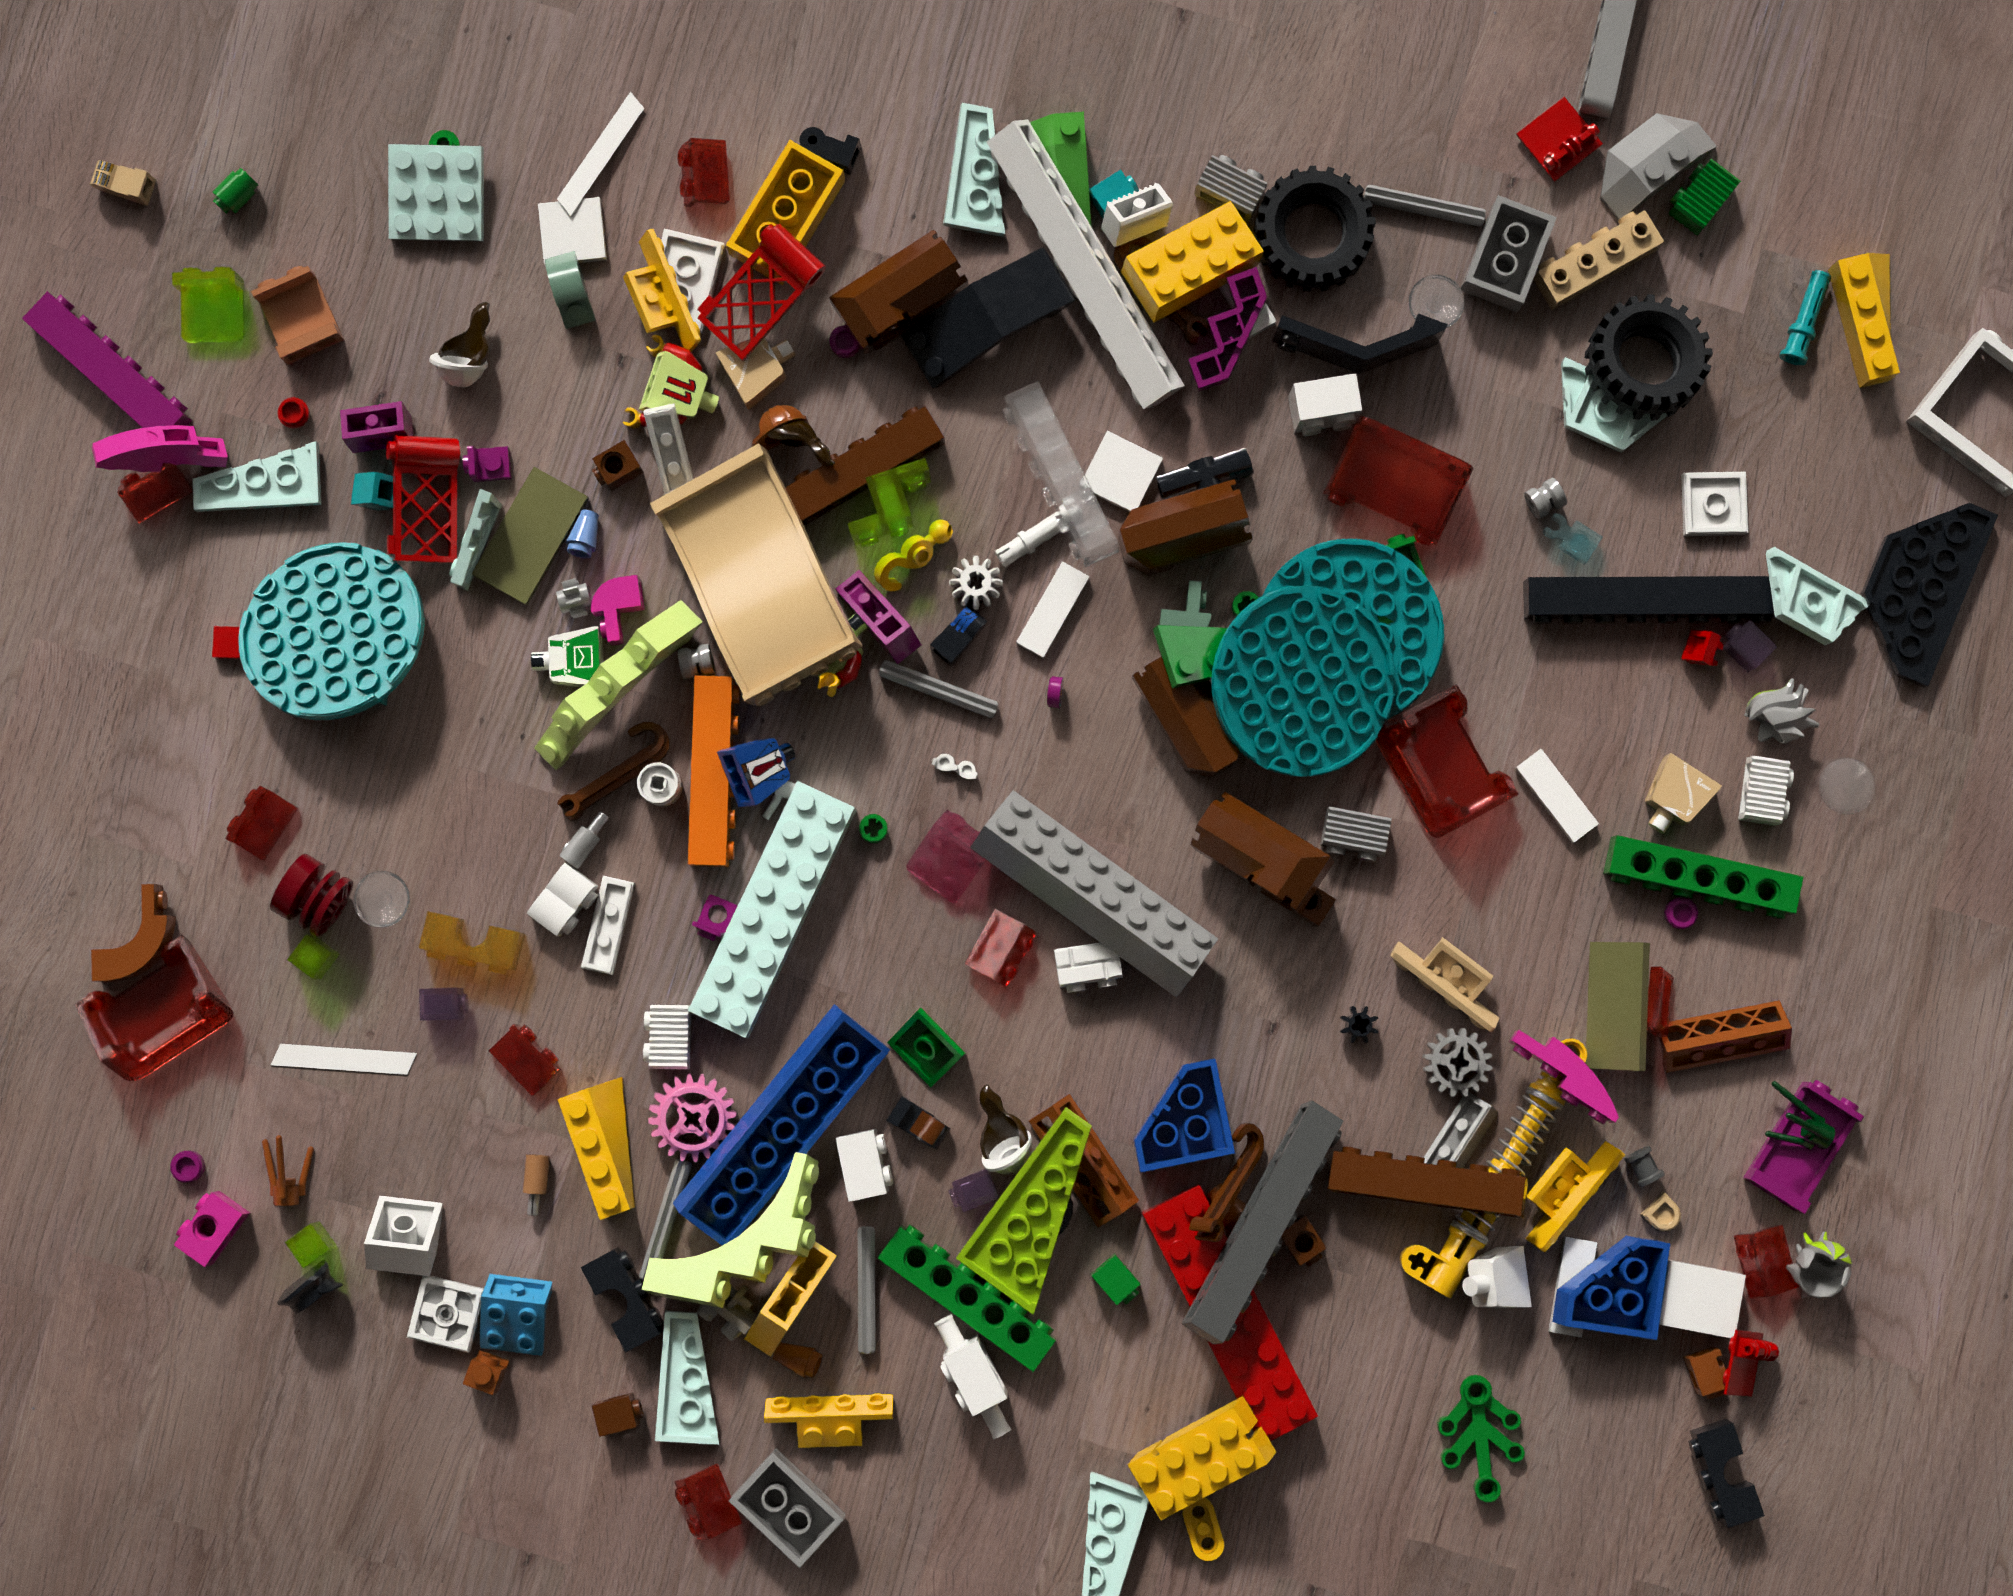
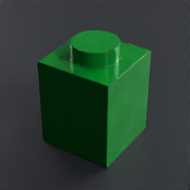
M1115 1253L1091 1273L1093 1279L1116 1305L1121 1301L1126 1305L1140 1293L1137 1287L1141 1283Z

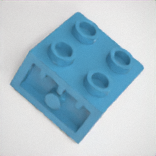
M489 1274L481 1295L480 1347L541 1356L544 1351L545 1315L552 1294L553 1282Z

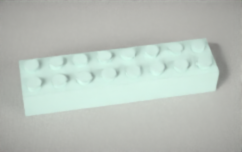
M796 782L688 1009L689 1012L742 1037L749 1038L857 811L855 807L802 782Z

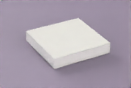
M600 197L582 199L571 216L559 201L538 204L544 265L545 259L575 251L579 263L607 260Z
M1107 431L1079 488L1130 512L1132 509L1140 506L1163 458Z
M1746 472L1683 473L1681 475L1683 536L1748 534Z

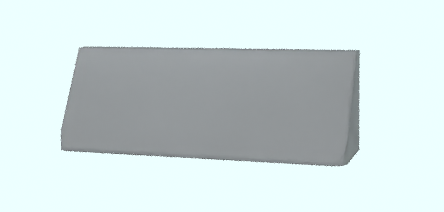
M1468 1092V1096L1462 1097L1423 1157L1425 1158L1424 1163L1437 1165L1438 1160L1457 1162L1456 1168H1463L1494 1121L1498 1111Z

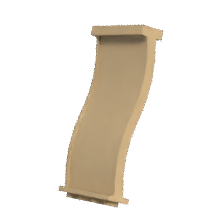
M759 443L650 503L654 513L662 522L687 572L719 649L743 694V700L753 706L755 704L756 706H762L774 699V694L781 690L790 691L801 684L800 680L809 675L814 677L823 674L829 669L828 665L837 660L843 662L854 657L857 654L856 650L863 647L829 584L805 527L772 463L773 460L768 450Z

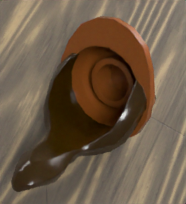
M776 405L766 411L761 417L759 423L760 434L753 440L752 447L758 443L767 450L782 443L793 447L809 446L821 464L826 466H833L835 464L830 457L829 448L816 436L806 416L802 415L796 408L788 405Z

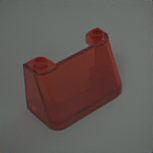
M1360 416L1353 426L1323 494L1328 496L1327 499L1331 503L1344 507L1346 503H1358L1410 527V532L1414 534L1417 542L1426 546H1430L1431 543L1436 545L1474 468L1467 462L1376 420Z
M1457 684L1402 712L1383 724L1376 739L1381 752L1423 827L1434 838H1440L1519 795L1509 775L1501 771L1489 773L1459 719L1467 714L1468 702Z
M183 935L169 941L161 951V956L166 964L114 997L105 991H94L75 1004L100 1062L124 1080L136 1081L146 1077L226 1025L233 1017L234 1012L228 1000L191 942Z

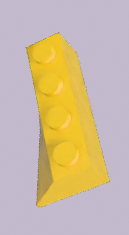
M1866 253L1837 260L1828 269V272L1832 276L1831 283L1859 388L1888 382L1900 373L1891 340L1890 254Z
M623 1077L557 1099L600 1220L635 1207L629 1158V1139L626 1127V1108L623 1095Z

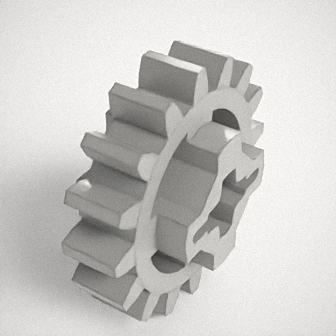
M1453 1028L1447 1029L1446 1038L1441 1033H1437L1435 1036L1438 1043L1428 1042L1427 1046L1432 1052L1431 1054H1423L1422 1057L1429 1060L1430 1065L1423 1067V1071L1432 1072L1428 1082L1434 1083L1438 1081L1437 1091L1443 1092L1447 1087L1449 1088V1096L1452 1097L1456 1095L1457 1090H1460L1462 1096H1468L1469 1087L1473 1091L1478 1092L1480 1089L1477 1082H1488V1078L1483 1075L1484 1071L1493 1069L1492 1066L1486 1064V1060L1492 1057L1491 1053L1483 1052V1049L1487 1046L1486 1041L1477 1043V1033H1472L1467 1037L1465 1028H1460L1458 1035H1455ZM1454 1041L1450 1051L1446 1054L1439 1053L1446 1044ZM1468 1045H1470L1474 1049L1478 1060H1475L1470 1056V1054L1468 1053ZM1458 1054H1460V1060H1463L1465 1064L1464 1067H1458L1457 1071H1455V1065L1450 1064L1451 1058H1457ZM1437 1065H1442L1446 1070L1448 1081L1441 1076ZM1469 1071L1476 1072L1470 1080L1461 1083L1466 1073Z

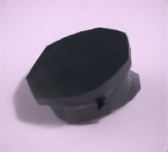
M322 1260L285 1289L277 1303L279 1306L290 1307L297 1314L309 1307L323 1294L343 1286V1284L335 1281L330 1274L328 1263Z

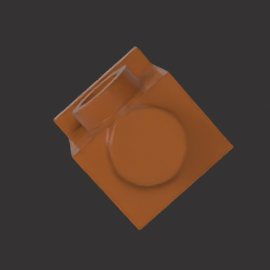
M1712 1346L1683 1356L1695 1393L1702 1397L1706 1396L1707 1399L1724 1395L1723 1375L1726 1368L1721 1360L1717 1361V1357L1722 1356V1353L1716 1347Z
M479 1350L477 1357L471 1359L463 1385L491 1395L495 1394L500 1390L510 1360Z

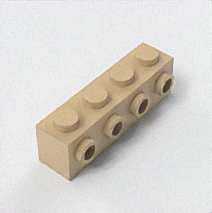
M1646 210L1637 215L1634 211L1626 214L1617 221L1619 225L1609 230L1608 227H1604L1591 236L1592 241L1585 245L1578 242L1564 251L1566 254L1564 257L1557 261L1554 257L1549 258L1538 266L1539 271L1533 280L1551 310L1652 254L1661 247L1664 240Z

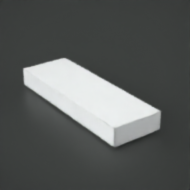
M675 403L644 410V417L665 495L694 479Z
M1062 561L1016 644L1044 659L1090 576Z
M1539 749L1515 768L1572 843L1599 824L1542 749Z
M603 876L581 968L610 975L614 974L635 883Z
M1564 1236L1548 1331L1582 1338L1583 1329L1567 1327L1552 1322L1557 1289L1595 1260L1597 1242Z

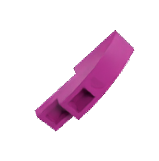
M171 425L140 428L106 437L92 445L96 468L107 470L120 469L143 473H160L162 463L226 467L228 460L223 439L196 436L194 426Z
M1520 1030L1514 1032L1509 1040V1043L1514 1045L1513 1052L1528 1061L1531 1057L1542 1063L1540 1069L1554 1078H1557L1558 1075L1563 1077L1556 1087L1562 1091L1560 1096L1562 1099L1575 1107L1579 1103L1590 1110L1588 1115L1603 1125L1606 1121L1616 1123L1619 1116L1611 1098L1594 1072L1579 1056L1555 1037L1549 1038L1544 1046Z

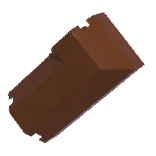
M932 230L830 296L829 299L831 305L863 353L867 354L870 353L869 346H873L875 350H878L900 337L907 331L903 326L907 321L913 325L918 319L954 297L968 286V279L965 274L961 277L958 275L956 270L961 267L958 260L941 236L937 237V232Z
M1235 479L1132 509L1121 526L1118 535V543L1124 563L1150 576L1170 570L1173 566L1250 544L1253 539L1252 533H1246L1244 526L1250 525L1249 517L1240 490H1235Z
M1162 656L1144 667L1146 671L1142 673V677L1139 672L1132 675V680L1171 743L1173 752L1185 772L1212 778L1233 766L1238 758L1239 750L1228 738L1219 722L1213 703L1212 684L1209 680L1172 689Z
M1224 792L1221 795L1224 800L1220 802L1215 799L1198 822L1195 831L1200 834L1197 841L1192 838L1190 845L1197 852L1246 881L1251 886L1259 885L1262 887L1260 892L1287 910H1293L1296 914L1300 915L1335 861L1327 853L1227 792Z

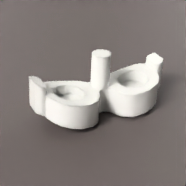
M941 754L937 758H933L931 763L941 771H955L958 775L968 780L976 779L978 776L973 763L962 761L959 765H955L954 758L949 754Z

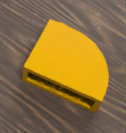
M815 1241L814 1246L809 1251L808 1258L798 1256L758 1314L744 1339L771 1357L837 1255Z

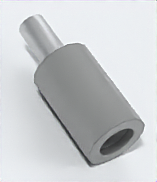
M600 811L588 828L581 825L572 839L563 847L559 856L579 869L601 840L597 833L609 817Z

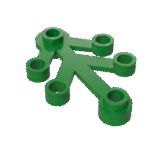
M1470 1375L1460 1385V1401L1448 1416L1439 1418L1437 1429L1444 1436L1454 1435L1457 1431V1423L1470 1409L1472 1422L1451 1448H1446L1442 1451L1440 1459L1447 1468L1454 1469L1458 1467L1462 1455L1475 1440L1478 1478L1474 1482L1473 1490L1480 1500L1493 1502L1500 1496L1501 1486L1492 1477L1488 1439L1503 1450L1505 1457L1511 1462L1521 1461L1524 1458L1525 1451L1522 1445L1510 1441L1486 1421L1484 1406L1500 1417L1501 1424L1508 1430L1517 1429L1521 1424V1417L1516 1411L1507 1409L1492 1396V1387L1486 1378L1481 1375ZM1473 1385H1479L1481 1388L1478 1396H1471L1470 1388ZM1509 1414L1516 1416V1422L1513 1425H1507L1505 1422V1418ZM1446 1420H1450L1453 1424L1452 1429L1448 1432L1442 1430V1423ZM1513 1446H1517L1520 1450L1519 1455L1515 1458L1509 1456V1450ZM1448 1453H1455L1456 1461L1452 1464H1448L1445 1461ZM1484 1482L1491 1483V1490L1488 1493L1481 1492L1480 1487Z

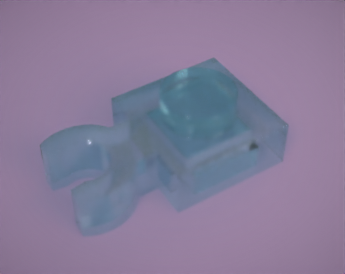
M1554 513L1551 519L1559 524V529L1553 531L1549 527H1545L1542 531L1543 534L1551 539H1561L1562 542L1558 549L1585 565L1603 536L1577 520L1570 527L1567 525L1564 516Z

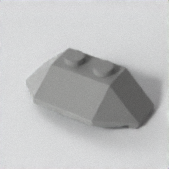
M1656 113L1608 150L1600 199L1616 219L1619 220L1645 203L1717 146L1698 122Z

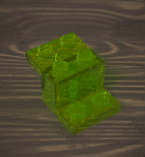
M926 458L866 477L868 490L877 514L847 523L854 546L861 544L862 548L877 544L880 537L890 534L891 538H895L909 532L908 528L913 527V520L903 491L908 489L909 493L925 489L927 487L926 483L931 482Z

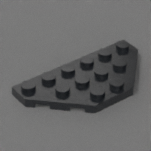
M1967 503L1884 537L1861 595L1869 604L1867 610L1896 676L1924 688L1929 686L1998 514L1972 503Z

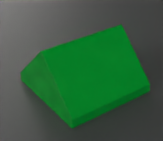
M922 1008L917 1010L887 1042L930 1087L966 1054Z

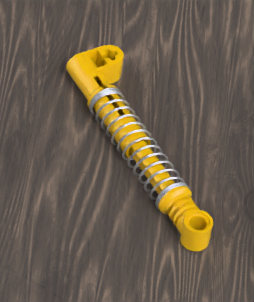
M1573 1038L1560 1041L1566 1046L1573 1047L1577 1052V1056L1586 1062L1587 1050L1583 1043ZM1541 1071L1540 1076L1543 1078H1537L1536 1082L1529 1084L1526 1093L1530 1097L1522 1096L1531 1104L1528 1109L1516 1106L1525 1115L1522 1120L1510 1117L1512 1121L1518 1124L1516 1131L1507 1127L1504 1128L1506 1132L1512 1135V1138L1509 1142L1501 1138L1498 1139L1506 1148L1504 1152L1496 1149L1492 1150L1500 1159L1486 1160V1163L1489 1165V1172L1501 1174L1502 1168L1517 1169L1521 1171L1522 1177L1525 1176V1172L1518 1167L1519 1164L1531 1166V1161L1524 1156L1525 1153L1538 1154L1537 1150L1530 1145L1531 1142L1544 1144L1543 1139L1536 1133L1538 1131L1550 1133L1549 1128L1543 1124V1121L1556 1122L1555 1117L1549 1111H1562L1565 1105V1100L1560 1097L1562 1091L1556 1088L1563 1078L1562 1076L1558 1075L1557 1078H1554ZM1463 1210L1461 1215H1455L1458 1221L1452 1220L1453 1223L1449 1227L1450 1235L1439 1255L1418 1244L1410 1245L1401 1252L1400 1265L1403 1271L1451 1299L1468 1269V1262L1474 1259L1478 1250L1484 1249L1487 1242H1489L1486 1236L1489 1231H1495L1492 1225L1495 1220H1501L1499 1215ZM1468 1235L1469 1238L1458 1258L1454 1257L1463 1239ZM1421 1252V1260L1426 1263L1429 1262L1432 1255L1437 1258L1425 1280L1420 1278L1424 1268L1416 1266L1414 1270L1410 1268L1412 1262L1408 1258L1411 1254L1416 1256Z

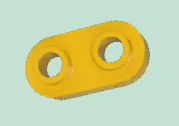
M1205 1497L1182 1509V1515L1195 1555L1201 1560L1213 1561L1222 1554L1224 1539L1211 1501ZM1196 1506H1201L1204 1509V1513L1200 1517H1195L1192 1514V1510ZM1206 1537L1213 1539V1545L1210 1548H1204L1201 1544L1202 1540Z

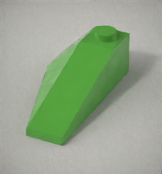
M1084 111L1050 114L1030 122L1091 225Z

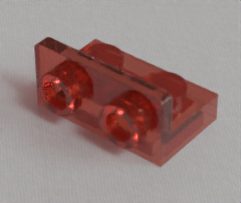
M690 138L681 146L677 156L678 165L682 167V179L679 190L680 195L684 197V206L691 207L696 202L728 203L730 195L726 140Z
M162 463L160 473L141 472L138 474L136 471L129 473L120 480L121 485L118 487L117 493L140 524L192 493L193 488L177 465Z
M259 786L257 790L253 789L247 795L244 801L246 807L241 815H236L230 821L227 827L229 833L225 839L237 844L260 860L265 861L298 810V807L270 789Z
M994 909L965 965L1006 987L1017 975L1023 956L1032 948L1036 931Z
M513 1024L509 1031L488 1051L531 1096H534L561 1070L556 1064L559 1059L549 1048L546 1047L542 1050L537 1045L535 1040L538 1037L527 1025L524 1024L520 1027L518 1024Z
M1774 1225L1752 1233L1734 1236L1736 1253L1740 1260L1743 1275H1746L1745 1286L1750 1298L1771 1297L1799 1287L1791 1273L1786 1269V1266L1793 1264L1783 1225Z
M718 1463L675 1481L677 1488L675 1489L676 1499L682 1507H685L689 1517L687 1519L688 1528L691 1534L697 1537L699 1541L709 1540L742 1524L737 1509L729 1502L731 1495Z

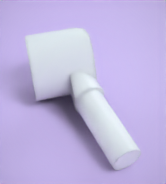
M787 781L775 791L773 800L762 815L765 819H770L781 802L782 797L789 799L795 783Z

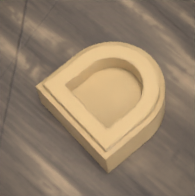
M1662 1192L1640 1214L1653 1228L1660 1231L1674 1229L1679 1224L1681 1218L1679 1207L1665 1192Z

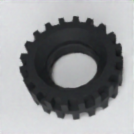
M1315 165L1309 166L1308 171L1299 172L1298 168L1291 171L1290 176L1284 179L1281 176L1276 180L1272 189H1268L1265 193L1263 201L1259 206L1254 232L1256 240L1264 250L1260 261L1263 266L1268 265L1272 270L1271 276L1275 279L1281 277L1287 281L1286 286L1293 288V285L1303 287V291L1310 292L1311 288H1321V291L1329 290L1331 285H1342L1350 275L1357 273L1373 243V231L1376 222L1375 217H1372L1371 214L1373 207L1371 201L1365 200L1362 195L1364 189L1360 184L1355 187L1349 182L1351 176L1346 173L1343 177L1334 174L1335 168L1327 167L1326 171H1318ZM1305 204H1319L1328 207L1337 215L1341 223L1342 238L1340 244L1332 253L1324 257L1309 258L1302 256L1291 248L1286 239L1285 224L1287 218L1295 209Z
M1647 294L1645 299L1639 302L1636 295L1630 297L1625 305L1621 302L1617 303L1610 313L1607 312L1588 341L1590 345L1585 351L1584 358L1589 359V363L1585 368L1586 375H1594L1595 378L1590 386L1593 391L1601 389L1605 395L1601 401L1605 405L1610 401L1618 405L1616 412L1621 415L1627 409L1633 411V419L1640 420L1644 414H1650L1651 421L1658 420L1663 413L1670 417L1680 407L1684 408L1704 384V379L1711 370L1712 365L1707 364V362L1712 357L1713 351L1712 348H1705V344L1710 338L1708 332L1700 333L1697 327L1700 325L1701 320L1698 317L1690 320L1685 315L1689 308L1684 305L1679 310L1672 307L1671 298L1665 297L1662 303L1655 302V295ZM1641 336L1651 338L1662 344L1670 353L1673 361V373L1670 378L1661 384L1653 385L1642 383L1631 377L1622 367L1619 358L1622 343L1631 337Z

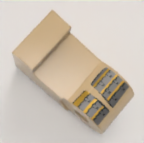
M98 160L90 185L100 191L148 206L156 179L145 170L131 169Z

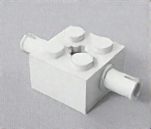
M952 1314L935 1322L934 1325L937 1327L947 1347L943 1355L944 1361L941 1362V1369L949 1383L955 1381L959 1389L956 1391L957 1394L955 1396L964 1412L970 1410L972 1416L981 1414L993 1439L999 1438L1011 1431L998 1406L1000 1402L1007 1399L1008 1391L979 1335L977 1334L970 1339L964 1340Z

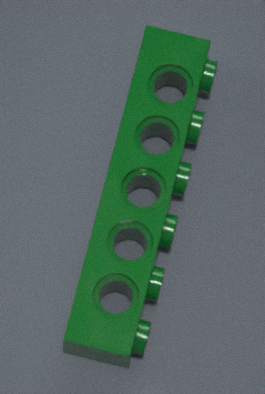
M1619 835L1613 836L1610 839L1603 874L1612 876V882L1630 885L1631 880L1642 882V888L1661 892V888L1664 887L1673 889V895L1692 899L1693 894L1705 897L1704 902L1715 905H1723L1724 901L1736 903L1735 909L1746 912H1754L1755 908L1767 910L1766 916L1778 919H1785L1786 915L1796 914L1804 878L1799 875ZM1637 856L1643 857L1647 862V869L1644 873H1639L1634 868L1633 862ZM1668 863L1674 864L1678 869V875L1675 880H1671L1665 875V866ZM1699 870H1703L1708 874L1709 882L1705 887L1700 886L1696 881V873ZM1730 877H1734L1739 881L1740 888L1736 894L1731 893L1727 888V881ZM1762 883L1767 885L1771 892L1767 901L1762 900L1758 895V888Z
M910 1224L907 1229L901 1225L878 1256V1259L1034 1372L1056 1341V1338L1051 1335L1054 1329L1040 1319L1036 1323L1025 1316L1028 1312L1014 1300L1010 1304L999 1297L1002 1294L1000 1290L989 1282H986L984 1285L974 1278L976 1273L963 1263H960L959 1266L955 1265L948 1259L951 1254L935 1243L933 1247L929 1246L922 1240L925 1235ZM913 1249H920L926 1255V1262L921 1266H913L908 1260V1253ZM939 1268L948 1269L952 1274L951 1282L947 1285H939L934 1280V1272ZM965 1287H972L978 1293L977 1300L972 1304H966L960 1299L959 1293ZM998 1306L1003 1310L1004 1317L1000 1322L992 1323L987 1320L985 1312L989 1307ZM1017 1325H1024L1029 1329L1030 1335L1027 1340L1018 1342L1011 1336L1012 1329Z

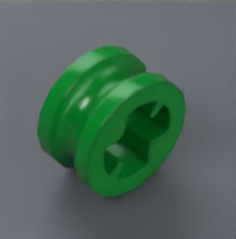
M1243 591L1234 598L1232 611L1236 617L1240 613L1238 605L1242 603V599L1248 598L1249 603L1251 601L1254 602L1259 598L1255 593Z
M877 814L865 816L859 825L861 837L871 844L883 841L888 832L885 819ZM875 820L876 825L880 823L883 829L878 830V836L871 837V833L867 835L864 829L869 827L870 821Z

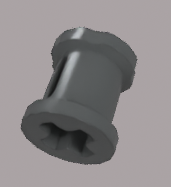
M1650 1146L1640 1148L1624 1158L1626 1163L1631 1164L1637 1175L1639 1187L1646 1186L1665 1175L1664 1171L1659 1170L1650 1154L1652 1151Z

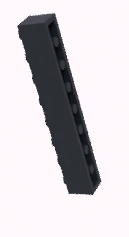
M1769 576L1528 577L1523 582L1524 619H1533V624H1550L1552 619H1564V624H1581L1583 619H1595L1596 624L1615 623L1614 619H1627L1628 624L1646 623V619H1658L1660 624L1677 623V618H1689V623L1693 624L1708 623L1709 618H1721V623L1726 624L1739 623L1740 618H1752V623H1770L1772 618L1775 617Z

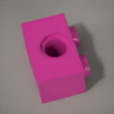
M221 1191L211 1192L210 1195L208 1193L203 1195L195 1206L198 1212L191 1221L187 1219L176 1233L179 1238L174 1246L203 1267L211 1266L215 1263L250 1214L249 1211ZM208 1218L213 1220L216 1225V1230L212 1236L208 1235L203 1227L205 1220Z

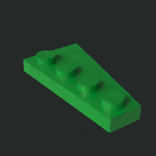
M1157 625L1153 628L1172 689L1212 679L1215 654L1227 628Z

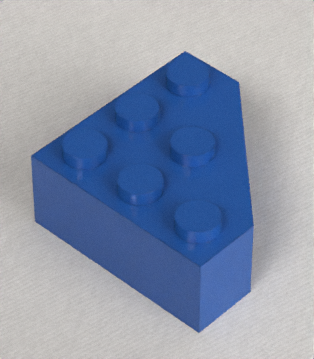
M1216 1059L1183 1064L1133 1139L1140 1172L1235 1153Z
M1626 1235L1557 1289L1552 1322L1567 1327L1657 1340L1670 1243Z

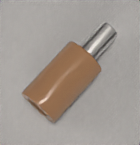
M526 1154L523 1193L529 1194L527 1214L530 1216L538 1215L540 1194L545 1195L547 1193L550 1156Z

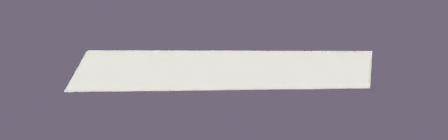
M631 92L557 198L570 216L644 110V107Z
M280 1044L271 1065L407 1075L417 1053Z

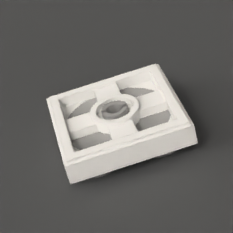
M431 1275L422 1276L407 1338L467 1353L471 1352L481 1312V1295L484 1288Z

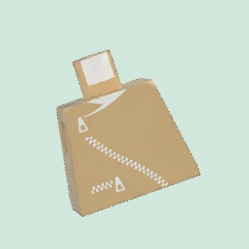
M764 338L745 361L741 360L729 347L716 352L718 360L748 410L786 380V374L780 364L796 356L787 339L770 348ZM750 339L736 345L743 350L749 344Z
M1674 754L1665 755L1645 799L1648 805L1656 809L1648 825L1664 834L1672 821L1682 826L1688 824L1720 790L1722 785Z

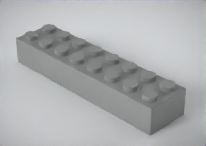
M1014 790L984 825L970 847L1176 998L1194 976L1218 940L1213 934Z

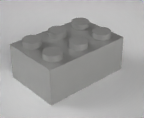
M1498 195L1488 215L1460 291L1518 312L1525 302L1557 217Z
M777 1448L772 1451L729 1500L736 1509L799 1568L840 1525L846 1515Z

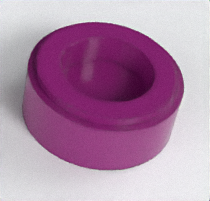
M845 325L839 326L832 331L829 343L835 355L841 358H850L857 354L860 347Z
M1052 676L1049 680L1047 706L1050 708L1060 709L1064 686L1063 677Z
M1675 898L1665 907V920L1675 929L1689 928L1698 918L1697 906L1688 898Z
M191 1150L179 1152L173 1157L170 1164L173 1177L183 1183L198 1180L205 1169L202 1156Z

